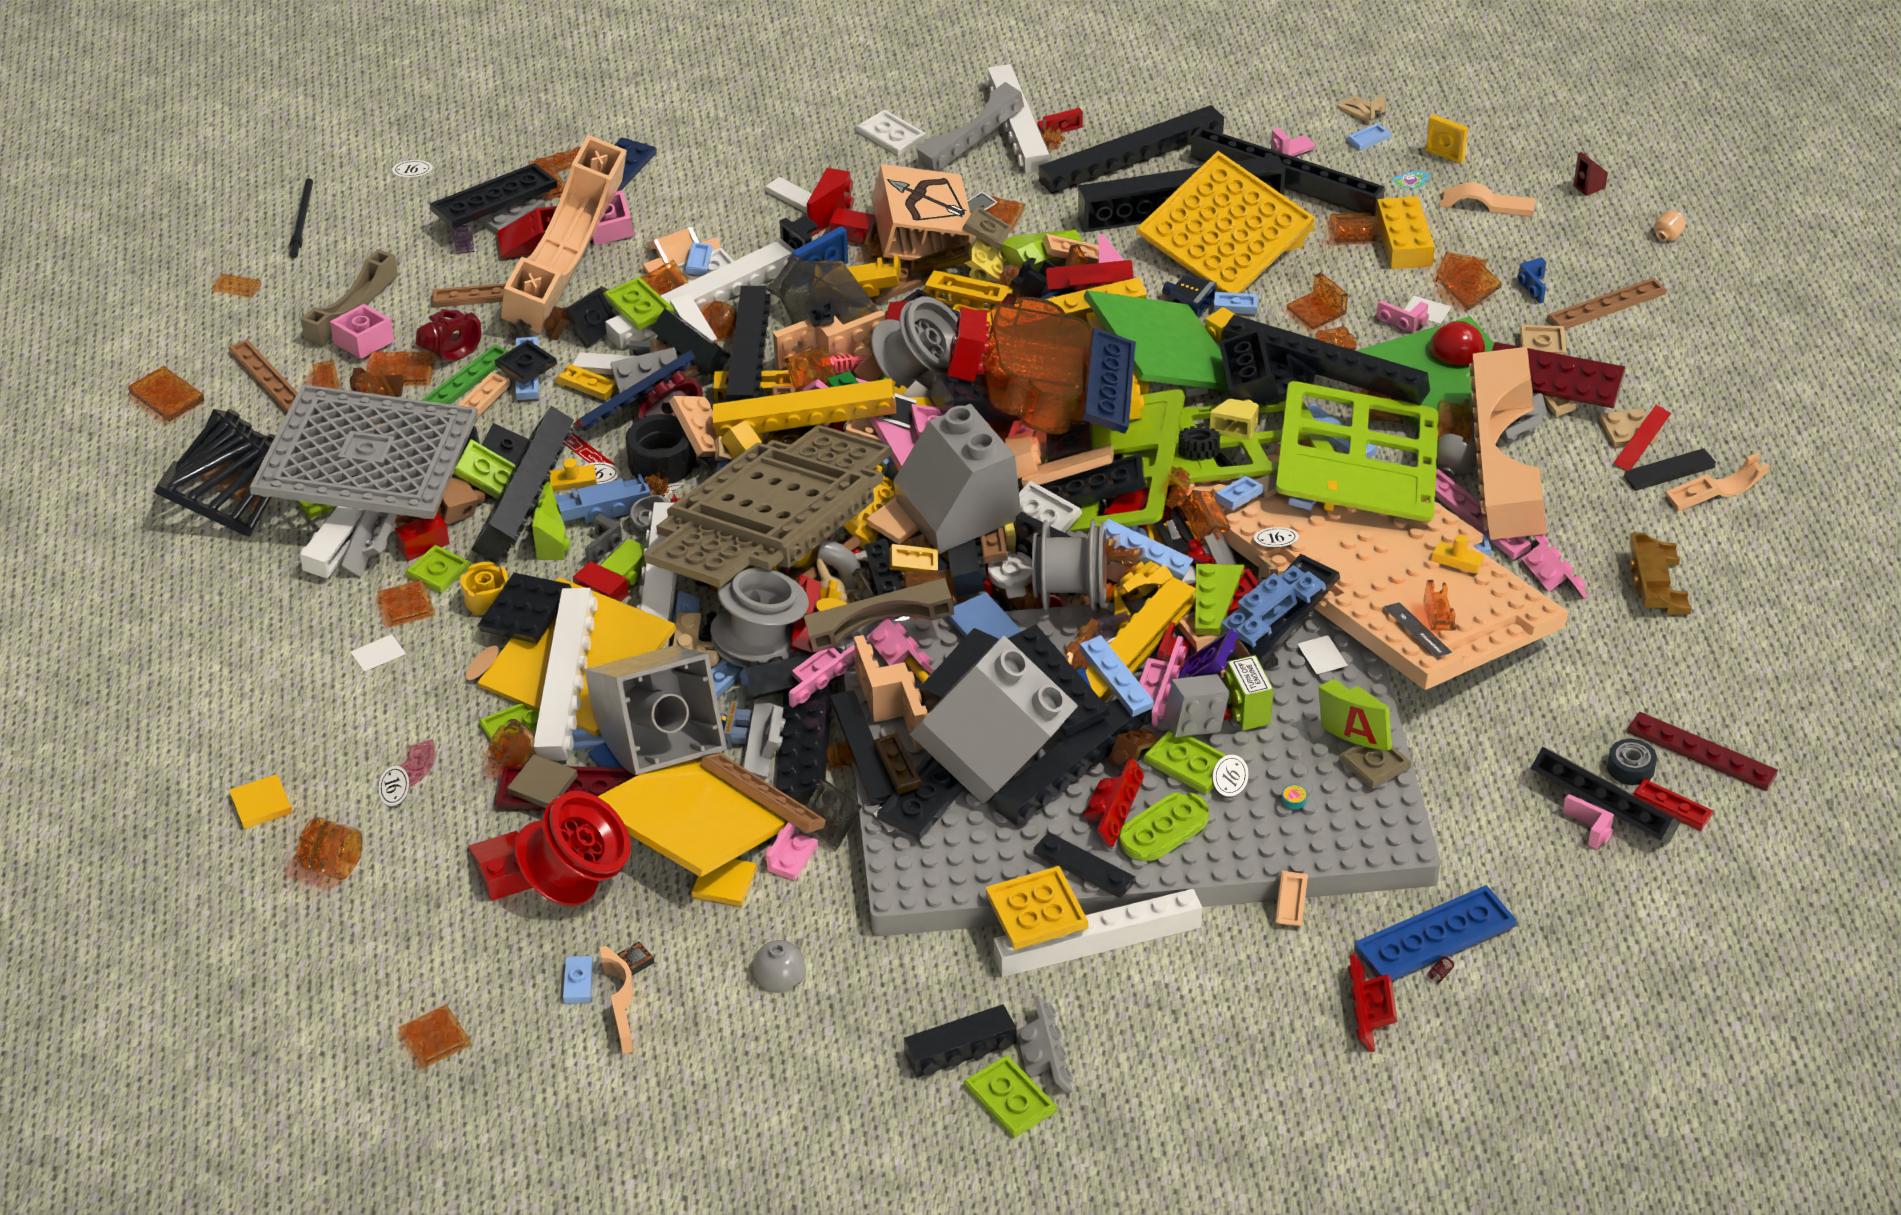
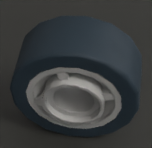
M1632 738L1622 739L1614 743L1610 748L1607 769L1615 780L1623 784L1640 785L1644 779L1650 781L1654 776L1657 755L1655 750L1646 742Z

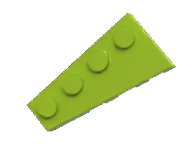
M1196 564L1195 635L1220 636L1223 628L1221 622L1227 618L1228 609L1232 605L1233 596L1244 573V565Z

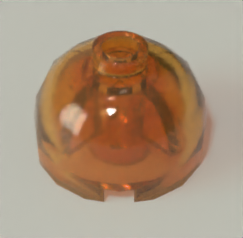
M714 301L700 309L715 334L717 341H722V338L726 337L729 339L734 337L737 311L730 304Z
M516 719L508 720L510 724L506 727L501 725L493 735L488 750L492 751L491 757L488 756V760L500 768L526 765L535 754V736L533 732Z

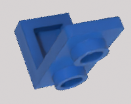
M1542 257L1521 263L1517 275L1519 284L1523 285L1528 290L1530 296L1535 298L1540 304L1544 303L1546 286L1539 280L1544 278L1546 261Z

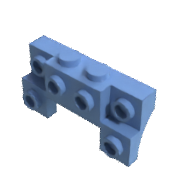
M638 474V478L623 481L622 478H619L617 481L577 489L578 496L574 488L571 489V493L556 496L554 492L562 520L568 521L583 517L585 524L594 522V518L600 513L608 518L630 514L629 507L639 499L651 496L648 484L644 482L641 474Z
M1294 565L1280 576L1273 573L1238 601L1239 609L1221 622L1223 631L1227 632L1233 629L1238 634L1237 639H1241L1255 647V641L1265 633L1268 635L1272 633L1269 625L1297 604L1296 596L1310 603V597L1320 589L1322 591L1326 590L1325 583L1311 572L1307 571L1304 573Z

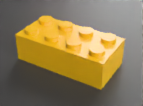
M1407 196L1377 199L1375 219L1390 268L1402 269L1433 266L1435 246L1419 197Z

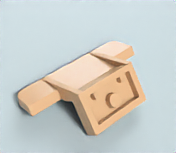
M692 228L682 229L646 242L649 250L656 249L659 256L657 259L641 264L649 276L665 273L667 268L688 260L692 242H698ZM717 237L701 242L713 245L712 251L721 247Z

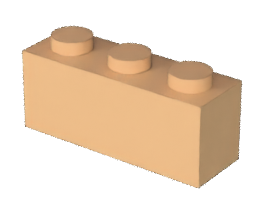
M1032 430L1007 437L1005 444L1015 455L1017 479L1038 473L1039 464L1042 463L1040 458L1041 444L1038 436L1034 437Z

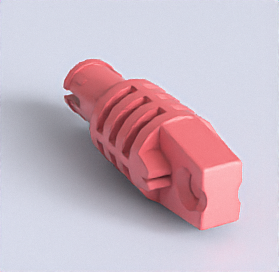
M851 354L824 356L815 362L813 369L815 374L839 375L848 371L852 373L867 355L853 356Z

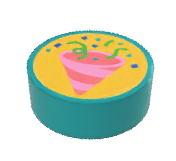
M1288 785L1283 789L1282 803L1287 808L1301 809L1307 804L1308 793L1304 787Z

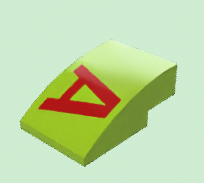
M1336 679L1318 686L1322 728L1339 738L1361 746L1380 750L1392 749L1388 706L1361 687L1356 686L1348 689Z

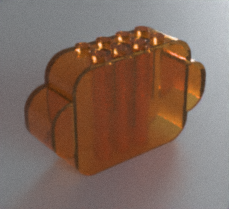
M1021 297L1015 301L1014 305L999 304L994 306L990 314L992 326L988 339L989 347L987 354L983 355L982 359L991 404L1004 413L1018 416L1019 420L1030 429L1044 433L1063 434L1069 430L1072 424L1086 421L1082 419L1092 326L1081 318L1065 314V311L1060 306L1045 299Z

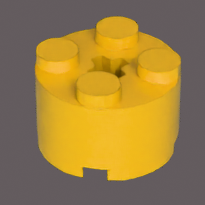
M480 562L467 568L468 572L465 575H461L460 582L464 604L474 616L484 615L507 583L508 574L501 565V568L494 566L492 562Z

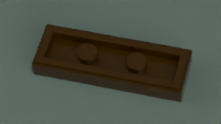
M970 242L912 260V278L916 279L932 274L934 270L941 271L971 261L972 246Z
M897 733L873 740L874 747L897 794L922 787L921 779Z

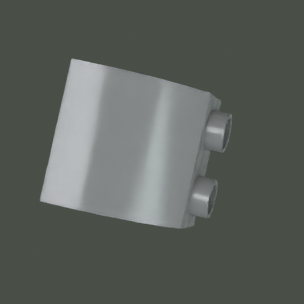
M671 646L584 669L597 726L614 757L630 773L638 775L727 750L708 653Z

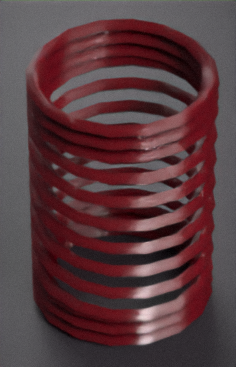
M1442 956L1430 969L1429 977L1432 980L1435 976L1432 974L1434 971L1441 978L1438 981L1436 980V982H1441L1454 968V963L1450 958ZM1446 959L1450 962L1448 968L1442 960Z

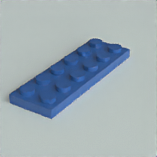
M1485 885L1355 941L1354 949L1376 977L1388 974L1393 981L1440 960L1442 956L1448 957L1516 927L1517 919L1492 890Z

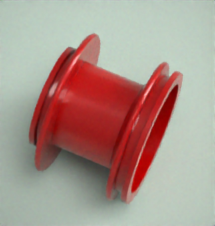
M570 791L554 798L546 806L543 819L525 825L520 830L515 842L516 860L527 882L546 899L564 906H577L589 901L597 890L598 881L611 879L623 869L631 850L628 830L618 813L601 798L584 791Z

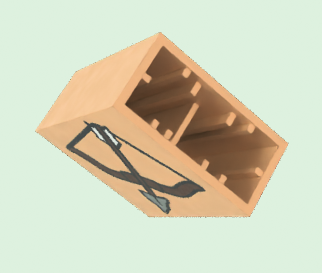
M880 165L871 199L883 257L894 258V255L898 254L899 259L915 260L966 242L972 244L974 235L962 229L970 217V210L960 174ZM965 263L956 266L965 267Z

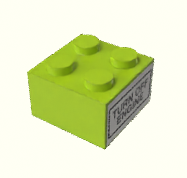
M1256 655L1228 661L1224 680L1230 692L1227 704L1232 709L1234 721L1239 722L1242 730L1271 724L1274 689Z

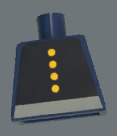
M1185 275L1176 284L1166 281L1162 293L1170 296L1169 302L1188 304L1199 319L1215 300L1217 282Z

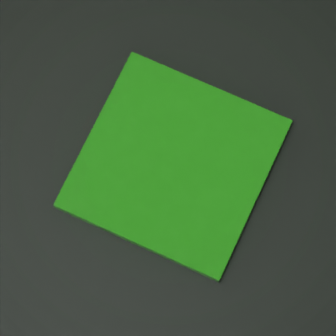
M1086 290L1084 298L1106 331L1136 342L1133 371L1139 380L1229 391L1220 348L1188 304Z
M1471 316L1456 320L1465 321L1475 326L1483 337L1485 352L1492 351L1494 342ZM1442 325L1356 350L1428 372L1430 392L1421 405L1432 407L1438 411L1437 429L1474 418L1473 391L1470 378L1475 376L1471 377L1469 364L1455 365L1442 362L1435 358L1429 350L1431 337ZM1390 397L1392 400L1405 402V401H1402V400H1399V399H1395V398ZM1406 416L1414 427L1419 429V419Z

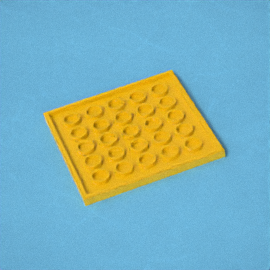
M1217 151L1136 228V233L1200 279L1217 282V291L1242 293L1315 221V217Z
M560 577L556 580L568 583L572 588H585ZM592 591L593 597L597 598L598 609L593 614L594 630L590 631L591 649L587 650L586 654L587 668L662 649L677 629L676 625ZM557 615L537 644L511 638L477 682L479 687L518 704L524 703L530 709L540 710ZM583 671L584 688L580 690L581 706L576 711L577 728L583 729L585 732L597 737L600 730L593 715L585 671Z
M702 757L642 773L598 796L618 813L630 836L699 877L708 874L775 836L789 822L701 766Z

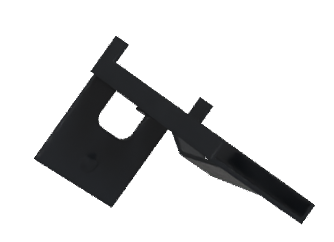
M1178 506L1177 512H1169V517L1166 520H1159L1152 524H1154L1165 546L1175 550V545L1176 551L1185 553L1188 552L1189 546L1181 538L1178 530L1188 543L1190 540L1195 539L1181 515ZM1163 523H1166V524H1167V527H1168V529H1169L1171 538H1170V536H1169V534H1168V531L1166 530V528H1165V526H1164Z

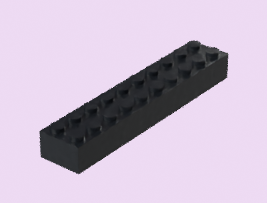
M1278 155L1235 162L1284 196L1286 169ZM1200 167L1078 185V220L1084 233L1142 224Z

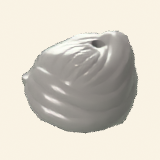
M651 495L639 499L630 508L632 524L635 528L644 532L651 530V526H649V512H653L654 502H670L660 495Z

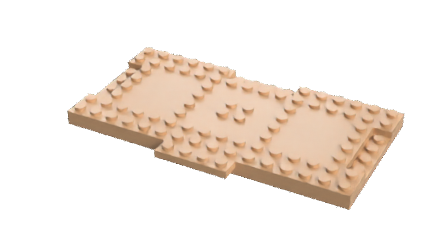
M1298 440L1299 445L1312 447L1308 440ZM1281 444L1275 446L1274 454L1267 456L1269 461H1279ZM1263 476L1249 477V478L1255 480V479L1261 478V477H1263ZM1241 478L1171 486L1169 501L1176 507L1179 506L1183 512L1197 522L1215 516L1214 519L1219 525L1227 544L1259 567L1261 559L1256 555L1258 554L1274 564L1278 571H1285L1301 553L1338 571L1340 579L1314 609L1424 690L1565 628L1568 616L1567 610L1492 560L1489 556L1485 555L1484 563L1477 574L1431 561L1432 553L1439 541L1453 545L1456 535H1465L1469 539L1467 549L1482 553L1474 545L1481 543L1483 539L1482 533L1435 501L1433 520L1423 522L1340 505H1334L1333 510H1324L1323 502L1316 501L1311 511L1288 505L1290 496L1277 494L1266 499L1258 495L1234 510L1226 508L1215 501V493ZM1421 499V502H1427V503H1428L1429 500ZM1283 527L1296 531L1299 538L1295 543L1287 546L1267 547L1256 543L1254 535L1263 529ZM1400 602L1452 653L1435 657L1384 606Z

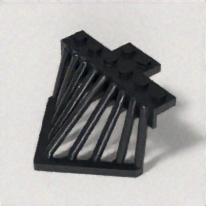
M213 409L205 428L178 461L172 462L158 482L154 493L242 535L251 536L272 497L262 496L247 523L240 521L239 518L256 496L255 494H250V489L231 514H225L219 511L218 508L250 478L256 476L276 435L269 434L266 436L254 431L251 428L252 425L239 417L240 414L234 410L227 409V411ZM230 460L235 461L193 489L189 494H183L175 490L181 485ZM241 468L246 469L210 505L196 500Z

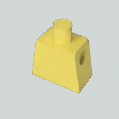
M1227 399L1210 412V429L1214 428L1222 435L1251 440L1258 425L1259 405L1251 400Z

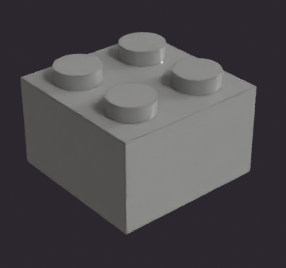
M1217 674L1172 679L1163 720L1174 737L1220 732L1230 692Z

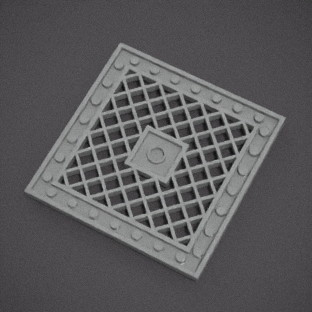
M302 384L250 485V494L434 519L477 419L478 408Z

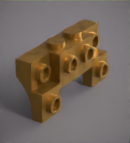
M1631 533L1629 544L1633 558L1629 560V571L1634 574L1633 588L1637 589L1639 598H1642L1644 608H1665L1667 615L1691 614L1692 606L1689 605L1688 591L1669 589L1671 579L1667 566L1679 565L1680 556L1677 555L1676 551L1677 544L1655 540L1646 533Z

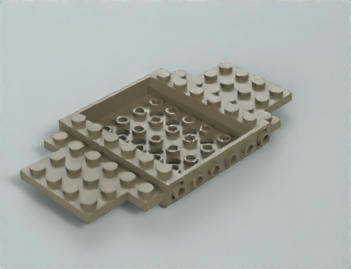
M821 425L815 426L791 445L771 440L766 445L757 442L667 509L668 517L656 525L657 534L667 538L644 554L645 563L711 584L715 587H722L750 564L765 570H770L776 565L790 568L874 502L873 489L883 482V473L872 469L892 455V448L886 444Z

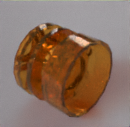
M314 817L305 826L299 838L296 853L297 863L303 869L312 870L316 873L322 872L325 876L337 880H345L357 866L363 844L362 834L356 828L344 824L337 825L334 821H327L322 817Z

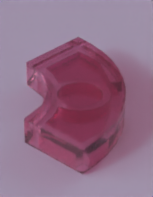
M433 739L409 746L410 754L407 760L400 766L408 775L409 788L420 782L434 765L436 750Z

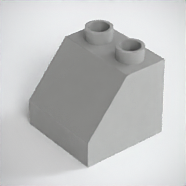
M971 404L955 406L949 409L946 414L930 420L894 479L897 502L931 545L938 549L939 554L1015 522L1016 516L1021 512L1015 455Z
M1003 635L957 681L911 731L910 735L984 804L1042 747L1078 705Z

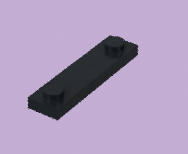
M1050 832L1034 847V854L1119 898H1122L1135 883L1134 875Z

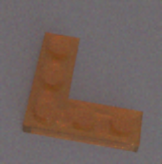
M581 147L528 162V165L532 163L537 164L557 180V188L546 193L550 200L562 196L566 184L558 172L571 168Z

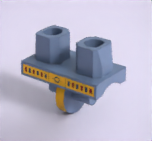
M731 701L727 717L726 714L720 713L726 746L729 750H732L733 743L746 744L748 728L737 726H750L751 710L739 709L738 701Z

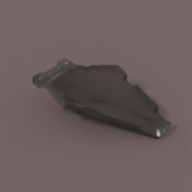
M790 254L784 268L773 283H769L766 287L771 294L781 298L792 325L809 319L807 310L834 298L835 302L834 315L842 324L879 311L843 261H802L795 255Z

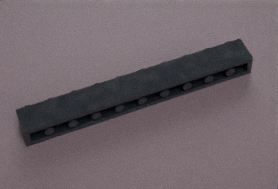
M1212 105L1039 165V182L1053 194L1190 145L1191 136L1200 127L1223 133L1224 116Z
M1200 127L1191 136L1190 157L1207 162L1219 151L1236 162L1278 155L1286 169L1284 188L1365 215L1375 217L1377 199H1384L1385 186L1204 127Z
M741 286L726 393L727 402L760 397L767 328L769 326L768 317H770L771 294H767L766 286Z
M1233 315L1223 328L1225 340L1261 328L1271 361L1276 360L1283 365H1287L1286 355L1290 353L1316 369V375L1419 406L1430 392L1428 372L1237 315Z

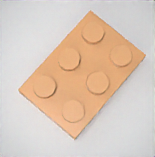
M674 396L669 403L697 456L715 457V440L717 436L713 424V411L706 397Z

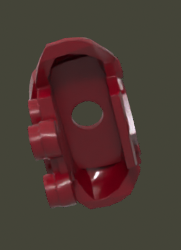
M441 309V311L431 315L429 319L432 322L421 326L416 331L415 344L435 353L444 361H457L472 354L476 350L482 335L481 322L474 313L470 312L464 315L458 310Z
M678 371L666 383L662 381L655 386L653 391L641 400L638 405L637 420L639 421V419L649 415L665 414L661 406L664 403L670 405L669 401L674 396L703 397V390L695 379L686 378L681 371ZM672 411V414L670 415H674L675 417H677L674 411Z

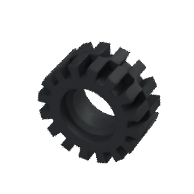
M1190 426V429L1186 427L1179 434L1178 452L1187 459L1191 457L1193 458L1192 460H1197V458H1200V460H1205V458L1208 460L1212 459V457H1216L1220 453V434L1216 429H1209L1207 426L1205 428H1202V426H1198V428Z

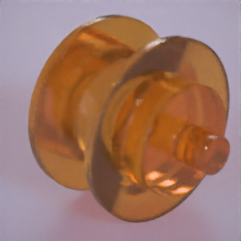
M1049 126L1045 134H1041L1044 142H1046V146L1054 143L1055 148H1057L1062 140L1065 141L1060 128L1052 131V127Z
M1014 264L1005 265L1000 274L1001 282L1005 286H1009L1012 279L1017 277L1021 268Z
M656 472L654 475L652 474L650 477H645L650 492L652 490L655 491L654 495H663L665 492H669L668 478L665 477L661 480L659 472Z
M841 741L836 745L828 747L827 759L832 767L840 769L844 765L847 766L852 763L853 759L847 743Z

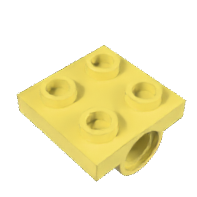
M975 237L971 245L972 260L965 262V264L971 267L970 278L1001 284L1010 263L1000 249L998 250Z

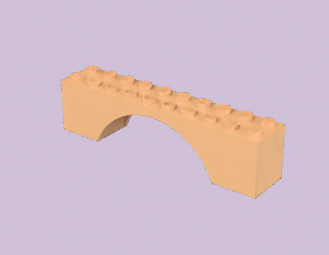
M587 135L571 165L562 196L543 238L527 259L524 257L520 258L504 288L502 319L537 333L542 332L546 318L549 317L553 307L556 306L622 182L627 150Z
M1527 347L1474 353L1473 363H1469L1471 377L1475 376L1470 378L1473 391L1475 435L1477 436L1475 438L1476 449L1481 452L1477 453V462L1480 468L1478 469L1479 482L1481 483L1479 484L1480 497L1485 499L1481 500V510L1483 515H1487V517H1483L1484 531H1489L1490 540L1547 534L1540 468L1528 466L1511 459L1495 445L1499 436L1512 422L1534 410Z

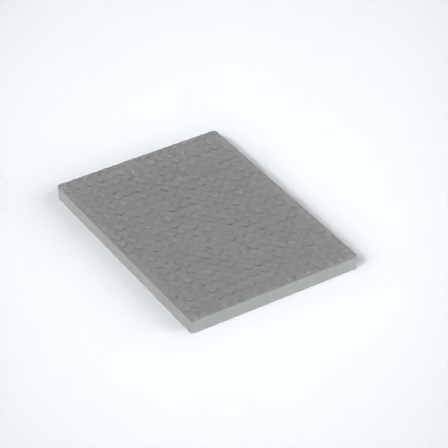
M1146 600L1124 601V604L1130 614H1135L1143 608ZM1114 602L1106 603L1105 609H1101L1100 604H1096L1094 611L1091 610L1090 604L1053 607L1049 608L1048 611L1041 608L1005 612L1021 631L1037 624L1075 670L1082 668L1086 670L1089 665L1087 659L1079 651L1081 643L1100 635L1108 642L1116 637L1120 630L1119 628L1114 629ZM1192 608L1188 613H1192L1195 611ZM1313 608L1262 665L1274 689L1271 724L1242 730L1239 722H1235L1233 716L1222 722L1220 732L1191 736L1226 755H1237L1244 760L1248 768V781L1244 789L1235 796H1224L1217 791L1215 786L1207 795L1143 762L1144 755L1152 747L1142 749L1137 765L1141 768L1144 779L1124 824L1165 796L1175 792H1181V794L1186 795L1188 792L1194 793L1202 797L1209 808V821L1203 830L1163 857L1153 861H1140L1126 855L1120 846L1121 831L1115 845L1108 847L1097 831L1101 821L1088 823L1084 817V813L1099 780L1118 777L1123 772V770L1108 763L1111 752L1098 765L1090 768L1082 778L1070 784L1066 791L1060 792L1047 806L1040 808L1031 819L1024 821L1019 826H1016L995 811V794L982 804L965 787L921 839L899 829L888 832L873 813L877 812L879 807L883 806L885 802L875 805L870 804L852 757L872 933L875 936H890L1000 926L1001 924L986 896V887L1056 867L1057 865L1034 854V847L1048 832L1135 876V883L1122 898H1119L1061 868L1085 915L1194 889L1202 907L1276 901L1281 871L1308 874L1305 898L1435 886L1438 883L1440 857L1383 659ZM947 617L932 621L923 618L898 620L908 631L905 634L906 637L911 636L919 644L917 650L919 652L921 650L924 651L932 660L929 665L934 671L965 638ZM874 622L855 630L844 639L845 650L854 645L855 636L864 635L867 644H871L874 657L872 660H877L879 668L889 666L866 637L880 623ZM1176 626L1174 628L1173 637L1177 638L1178 636L1183 637V640H1187V638ZM1222 628V631H1221V633H1220V636L1225 633V632L1223 631V628ZM1328 635L1348 666L1316 674L1297 644ZM1192 644L1187 658L1196 653ZM855 663L852 664L843 674L844 691L855 690L874 740L897 733L912 764L916 768L929 752L926 749L915 750L903 716L878 722L873 721L856 674ZM906 664L908 672L912 671L910 667ZM1138 668L1133 673L1138 682H1140L1144 668ZM924 669L925 672L930 676L931 674L926 669ZM913 672L915 679L914 688H918L920 691V686L922 685V682ZM1223 677V678H1220V679L1222 680V682L1224 683V685L1226 686L1224 677ZM1336 679L1348 689L1356 686L1361 687L1388 706L1392 745L1411 761V768L1373 790L1339 761V754L1357 744L1339 738L1321 727L1318 686ZM1114 695V696L1106 703V706H1107L1109 703H1111L1114 699H1116L1117 697ZM1227 704L1226 706L1229 708V710H1230L1231 713H1232V709H1231L1230 705ZM1160 718L1157 727H1152L1151 721L1148 725H1144L1139 729H1148L1154 732V736L1159 739L1170 730L1162 718ZM1058 728L1042 747L999 790L1066 738L1063 732ZM1300 785L1307 790V804L1303 808L1290 809L1283 805L1282 791L1286 786Z

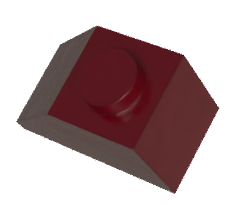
M1579 152L1573 186L1585 196L1605 189L1608 172L1585 154Z

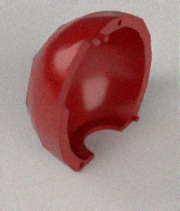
M1465 321L1448 322L1438 328L1431 337L1429 350L1435 358L1442 362L1466 365L1473 363L1474 353L1485 352V344L1481 333L1475 326Z

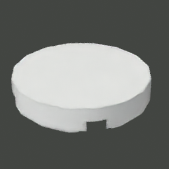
M1007 551L1008 561L989 563L988 577L993 584L1000 588L1018 589L1026 587L1032 582V559L1024 553L1017 552V554H1011V551Z

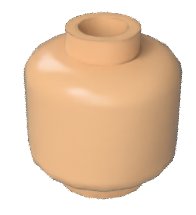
M1665 211L1654 223V231L1657 238L1661 241H1675L1686 226L1683 215L1677 211Z

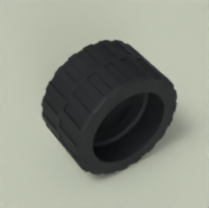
M649 415L633 423L627 430L625 440L628 466L631 474L636 479L638 474H641L644 482L647 484L669 485L686 478L693 471L696 465L695 450L678 418L674 415ZM657 448H669V449L660 450V451H655V450H653V449H657Z

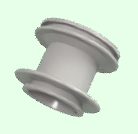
M920 297L909 301L903 306L900 313V321L886 319L878 323L872 333V349L876 362L883 374L888 379L895 381V386L898 388L901 385L909 388L916 380L929 390L933 385L935 373L948 374L950 344L958 320L957 316L941 301L931 297Z
M1045 519L1042 527V537H1039V533H1034L1032 549L1034 598H1039V594H1042L1045 611L1049 609L1051 593H1087L1092 611L1096 609V604H1100L1101 609H1105L1107 594V539L1105 522H1100V526H1096L1095 520L1092 519L1087 537L1050 538L1049 522Z
M752 568L743 569L722 587H718L719 600L726 610L719 613L713 619L710 632L713 647L722 658L739 667L746 668L745 665L751 662L759 661L760 664L769 663L768 660L771 658L782 656L783 659L791 658V654L797 652L790 649L792 623L805 615L809 607V599L807 593L796 581L771 569Z

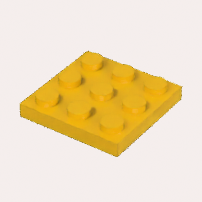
M1060 866L986 887V896L1013 950L1088 929L1089 922Z

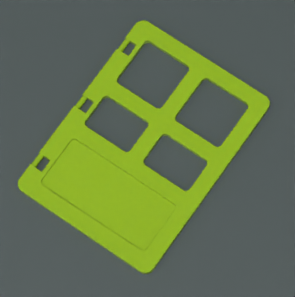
M1292 381L1288 383L1275 489L1283 495L1430 522L1433 520L1435 512L1439 413L1436 409L1428 406H1419L1407 402ZM1307 396L1351 405L1353 407L1351 426L1348 427L1301 417L1302 397ZM1369 409L1418 418V439L1370 431L1368 429ZM1299 431L1346 439L1350 442L1349 454L1299 445ZM1372 444L1414 452L1418 455L1417 467L1367 458L1366 445ZM1328 481H1337V490L1328 489ZM1421 499L1429 500V502H1421Z
M1175 389L1143 394L1144 409H1141V418L1129 420V428L1125 434L1098 424H1092L1093 449L1112 444L1114 454L1158 448L1155 464L1144 467L1145 481H1151L1147 507L1139 511L1097 516L1100 501L1082 505V514L1068 530L1074 533L1076 531L1088 533L1092 519L1095 520L1096 526H1100V522L1106 523L1107 519H1110L1125 527L1152 524L1162 519L1185 400L1182 390ZM1084 404L1050 409L1052 419L1057 417L1053 429L1086 421L1082 419ZM1039 418L1038 423H1037V425H1036L1035 433H1036V430H1037V427H1038L1040 418ZM1046 452L1044 458H1041L1042 463L1039 465H1042L1047 459Z
M1302 399L1301 417L1315 420ZM1286 401L1265 406L1263 403L1259 404L1258 413L1285 411ZM1220 404L1206 407H1185L1182 410L1169 485L1237 479L1244 476L1257 477L1277 473L1278 462L1269 461L1260 444L1281 442L1282 430L1254 432L1251 440L1227 435L1220 436V448L1242 447L1251 464L1219 467L1213 457L1209 460L1207 458L1205 460H1200V458L1192 460V457L1190 459L1185 458V456L1182 457L1181 453L1178 452L1181 430L1184 431L1186 427L1190 429V426L1197 428L1193 420L1210 418V412ZM1299 431L1298 440H1308L1312 448L1335 452L1325 435ZM1158 448L1120 453V456L1125 458L1140 453L1144 467H1149L1155 464ZM1145 481L1146 487H1150L1151 481Z

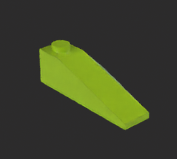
M1076 230L1022 234L1006 239L1000 250L1018 275L1023 263L1032 257L1036 259L1032 267L1036 271L1041 269L1046 260L1055 263L1064 259L1047 254L1042 241L1046 234L1081 242L1083 240Z
M546 482L542 491V499L538 501L539 508L535 510L532 526L537 560H565L566 551L571 550V539L566 537L565 526L551 483Z

